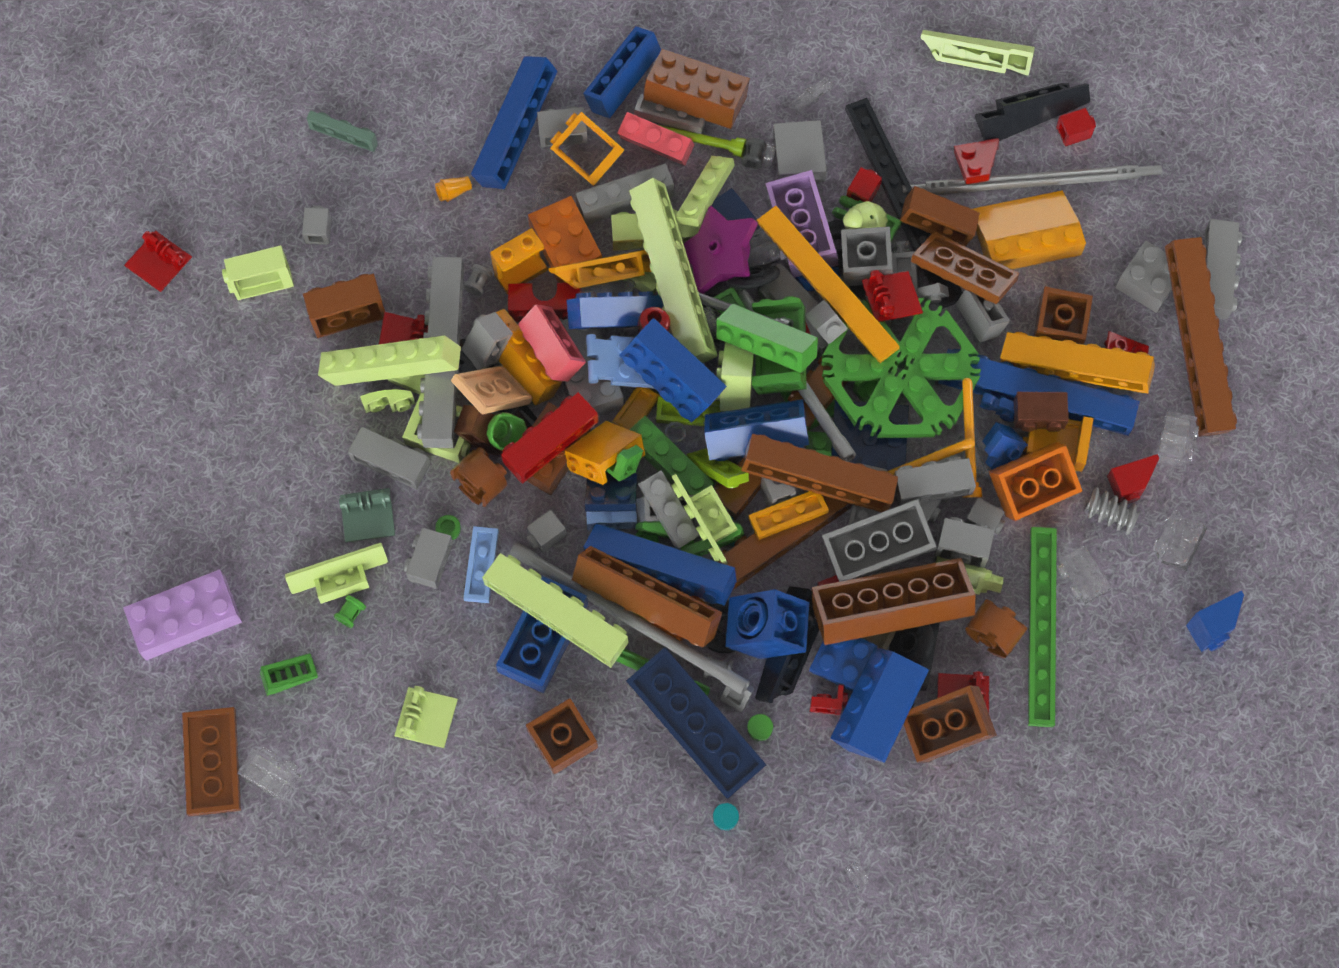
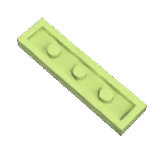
M711 156L676 214L677 224L700 226L708 208L713 204L735 166L733 158Z

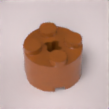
M481 447L472 450L450 471L453 481L457 478L460 481L461 485L458 488L477 505L483 503V507H486L507 487L504 477L507 474L505 468L499 463L494 464L489 459L487 452Z
M985 599L967 624L965 632L977 644L981 641L989 647L987 651L1000 658H1006L1024 635L1027 627L1014 618L1016 613L1006 606H1003L1001 609L992 601Z

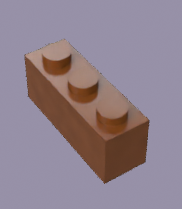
M914 186L905 198L900 221L931 234L935 231L966 247L975 236L980 213L923 188Z

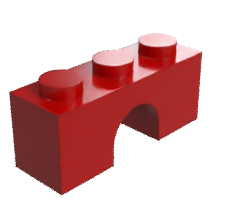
M532 283L508 284V314L514 321L520 322L537 304L552 307L559 319H568L567 300L576 298V294L582 293V288L574 289L568 283H557L555 296L550 300L541 301L534 296Z

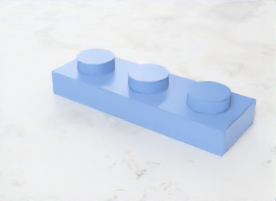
M473 526L464 601L490 602L491 589L484 585L482 577L495 561L499 535L497 528Z

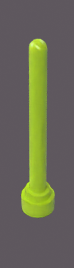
M662 126L690 138L695 143L727 149L730 153H733V156L743 157L746 148V139L736 137V139L726 140Z

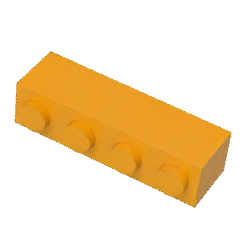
M505 309L497 311L498 316L513 333L499 358V362L533 397L532 402L535 405L553 398L562 381L552 380L548 377L545 367L535 356L530 343L523 337V332Z

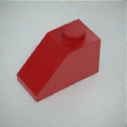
M1158 454L1110 470L1107 478L1114 495L1118 496V503L1126 499L1128 501L1127 504L1141 498L1140 496L1146 489L1158 463Z

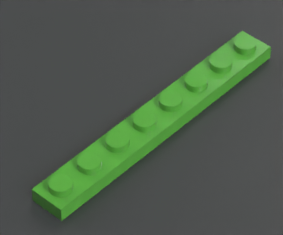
M1031 527L1028 726H1055L1057 528Z

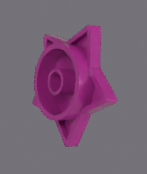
M712 206L708 208L699 232L684 243L689 263L693 266V277L699 293L704 294L718 282L727 281L733 277H748L750 275L748 265L750 254L749 242L758 225L756 220L746 218L728 221Z

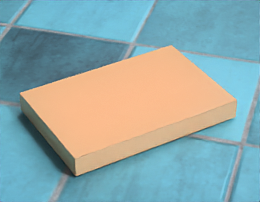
M504 366L455 374L451 379V382L481 414L529 405L533 399Z

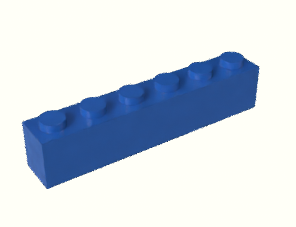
M524 56L471 172V175L482 187L506 188L537 119V112H540L558 72L547 57Z
M597 523L583 546L584 550L592 546L689 596L702 598L711 604L718 603L725 606L737 582L735 567Z

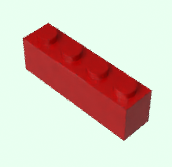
M579 392L574 396H567L561 402L558 409L554 412L549 411L541 419L542 422L535 427L531 426L526 429L521 439L516 443H509L503 449L501 454L503 463L522 484L599 422L598 413Z

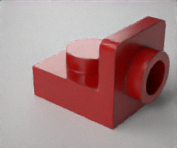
M838 685L836 699L832 698L829 694L812 696L809 712L840 715L842 708L846 707L848 693L843 692L844 685Z

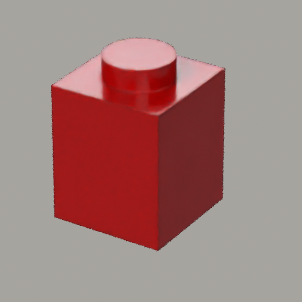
M1086 108L1061 115L1056 128L1066 147L1090 139L1096 128L1094 117L1089 115Z
M860 167L847 189L846 196L856 201L872 202L880 189L882 177L871 169L866 170Z

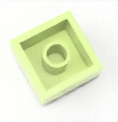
M725 342L724 351L719 350L718 365H721L722 368L717 367L716 376L727 387L716 400H720V411L749 408L752 392L754 354Z

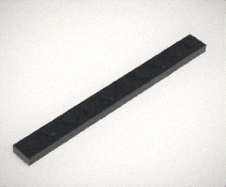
M864 98L846 105L845 111L875 172L882 177L881 185L897 218L900 220L905 198L912 188L868 98ZM902 185L905 186L907 192L903 193ZM901 222V226L913 251H916L931 235V233ZM923 269L930 285L940 283L948 287L949 297L941 298L942 301L939 302L942 309L956 304L963 294L960 286Z

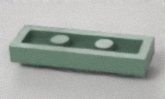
M310 110L307 116L311 130L372 152L375 151L378 145L375 133L368 128L352 126L346 120L338 121L323 112L316 113Z

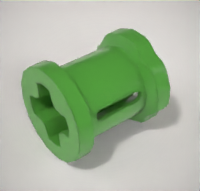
M347 595L345 597V604L339 613H335L333 617L345 626L353 628V622L361 610L364 611L366 609V606L358 599Z

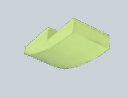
M382 390L360 396L366 413L370 411L372 413L379 412L388 404L392 412H404L410 409L411 405L416 404L412 392L408 390Z

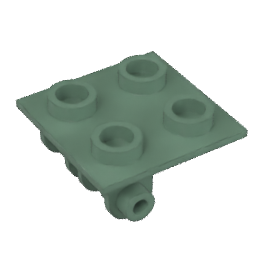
M390 488L340 495L339 505L340 509H342L345 543L395 536Z

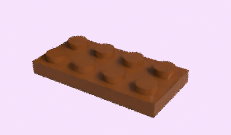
M935 231L913 253L911 259L912 263L995 304L1017 282L1020 274Z
M229 707L182 713L187 815L190 817L241 811L236 709Z

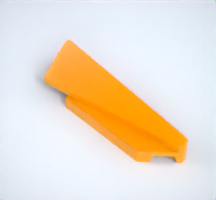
M643 249L548 268V270L574 289L643 276L645 275L644 272H651L649 266L651 261L649 255Z

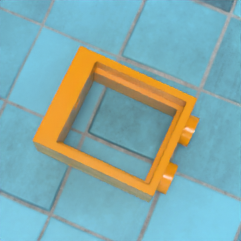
M574 112L565 124L569 127L563 134L558 131L549 141L553 144L550 149L594 186L623 153L624 149L585 114L580 112L577 115ZM581 121L613 148L590 175L559 149V146Z

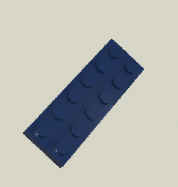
M665 647L626 680L727 799L767 766Z

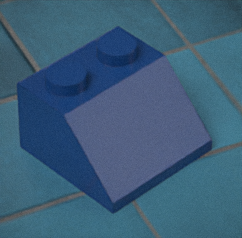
M1242 590L1198 611L1187 623L1186 627L1201 652L1208 648L1211 652L1215 651L1230 639L1229 634L1236 627L1244 598Z

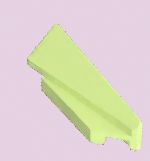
M923 30L921 34V39L928 45L937 61L1005 73L1007 68L1029 76L1035 47Z

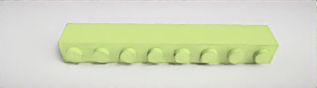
M652 178L629 190L632 198L630 203L638 218L637 227L644 238L643 247L651 261L649 266L657 281L656 290L662 298L664 305L662 309L666 311L670 318L669 333L700 362L705 363L717 357V351L664 183Z

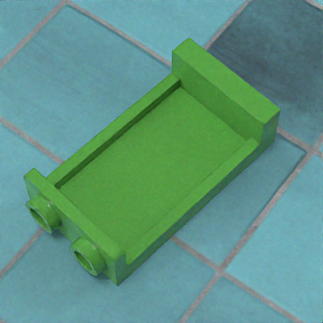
M787 296L782 300L763 299L757 303H752L754 312L773 319L789 318L793 320V328L806 333L805 306L800 298ZM756 355V376H752V386L758 395L807 389L806 369L800 373Z

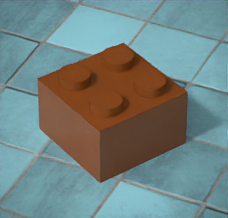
M1045 286L1039 299L1033 336H1048L1052 340L1058 341L1072 340L1077 344L1084 345L1093 296Z
M571 698L526 724L527 732L554 775L598 748L597 740Z

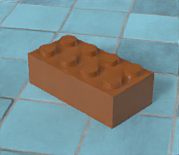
M662 49L646 78L643 99L732 129L747 98L750 78Z

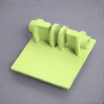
M420 686L408 687L394 736L445 748L458 699L424 691V688Z

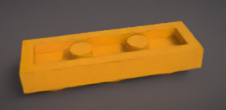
M809 491L749 515V520L757 539L761 540L827 514L829 509L821 494Z

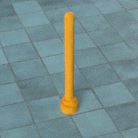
M965 378L962 381L965 439L972 438L975 441L972 380ZM974 445V447L965 450V458L970 459L976 487L972 495L962 496V498L982 497V487H979V482L976 480Z
M972 438L965 439L887 472L894 475L895 471L903 466L911 465L914 468L920 467L926 462H938L974 447L975 441Z

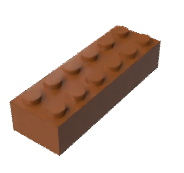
M962 558L812 587L813 610L824 645L975 615L976 595Z

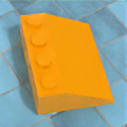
M1063 190L972 209L980 213L976 232L983 255L1010 269L1080 256L1086 245L1080 222Z

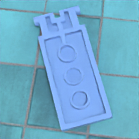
M595 334L586 335L587 357L595 358V360L587 362L589 383L595 384L599 382L598 380H610L611 385L655 389L653 386L645 383L642 376L633 368L627 366L619 356L634 339L633 337L610 336L608 340L596 339Z

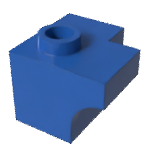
M995 422L982 441L986 445L984 450L988 454L985 463L991 469H995L1016 460L1028 444L1012 427Z

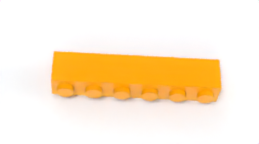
M1007 332L1000 357L1001 362H1009L1014 367L1021 369L1031 368L1039 374L1047 376L1056 375L1066 380L1147 394L1149 393L1155 369L1154 356H1150L1145 352L1130 353L1120 348L1106 349L1096 344L1082 345L1072 340L1058 341L1052 340L1048 336H1028L1023 332Z

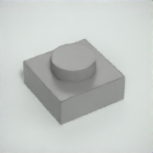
M940 283L916 289L917 297L924 298V301L931 300L930 304L939 303L942 301L941 298L949 297L948 287Z
M749 685L744 694L741 695L726 686L720 700L743 712L755 688Z

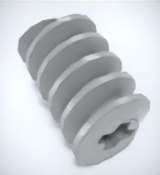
M1096 487L1084 512L1089 510L1088 518L1091 519L1095 514H1098L1099 523L1108 518V527L1117 522V531L1126 526V534L1129 535L1140 514V511L1137 512V504L1133 503L1127 508L1128 501L1126 499L1118 504L1117 495L1108 500L1109 492L1105 491L1099 496V488Z

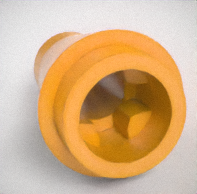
M468 176L440 179V182L435 183V190L441 202L445 200L449 202L466 191L472 190V184Z

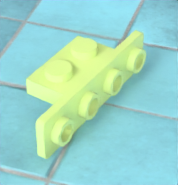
M673 475L672 478L675 483L671 487L678 498L683 496L687 502V505L683 507L690 519H697L700 526L696 529L702 540L708 539L711 543L712 548L708 549L716 562L721 561L722 564L727 565L728 562L716 542L738 529L716 491L711 485L696 495L689 497L677 475Z
M378 543L285 574V579L292 594L316 587L319 601L322 604L369 588L365 570L386 564L388 560L382 543Z

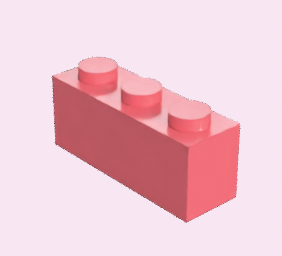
M626 112L617 132L621 139L684 166L695 145L690 138L629 112Z
M536 304L518 323L523 332V337L530 343L535 356L542 362L546 369V374L552 380L568 382L586 363L552 307Z

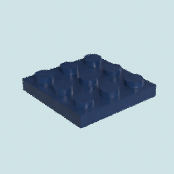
M835 400L833 422L856 453L855 458L849 462L887 469V471L906 464L907 438H877L881 432L879 428L877 433L871 436L873 428L869 424L864 425L863 429L859 430L861 419L854 426ZM853 401L859 407L867 404V402ZM895 404L889 415V421L895 425H908L909 405ZM831 446L832 456L840 458L834 447Z

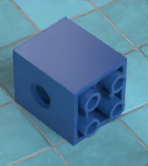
M776 589L729 597L725 647L758 659L806 652L809 602Z

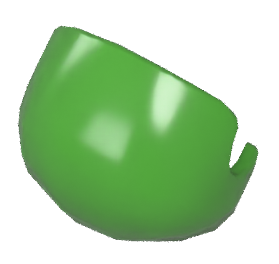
M502 412L493 416L488 424L486 435L491 445L503 451L509 443H516L521 439L522 434L527 428L523 419L513 414Z

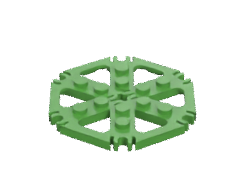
M918 298L920 305L923 303L924 298ZM868 299L867 302L863 300L861 303L872 314ZM929 299L921 307L923 313L914 315L900 342L885 321L879 322L899 345V349L882 363H879L872 354H843L839 350V346L848 329L833 342L829 343L822 355L821 366H829L831 370H823V382L854 426H856L859 419H861L859 430H862L866 424L872 426L871 436L877 433L878 428L881 429V432L877 438L935 437L936 434L939 436L942 433L939 424H945L948 429H951L953 424L955 426L962 413L963 389L956 402L951 406H947L941 401L927 380L963 381L965 378H970L974 390L980 378L981 369H973L971 367V364H978L980 358L977 356L979 353L947 309L941 317V305L936 311L929 309L931 302ZM939 326L946 327L961 348L958 353L923 354L933 333ZM906 358L905 369L899 372L898 376H895L897 365H900ZM842 381H879L867 404L862 407L856 406L842 387ZM901 393L905 395L922 419V423L916 425H895L889 421V415Z

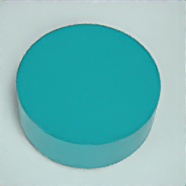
M722 803L715 808L713 822L717 828L727 831L733 829L738 824L739 812L734 805Z

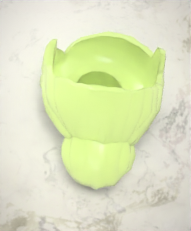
M870 201L856 204L843 217L845 229L886 227L888 222L887 213L884 209Z

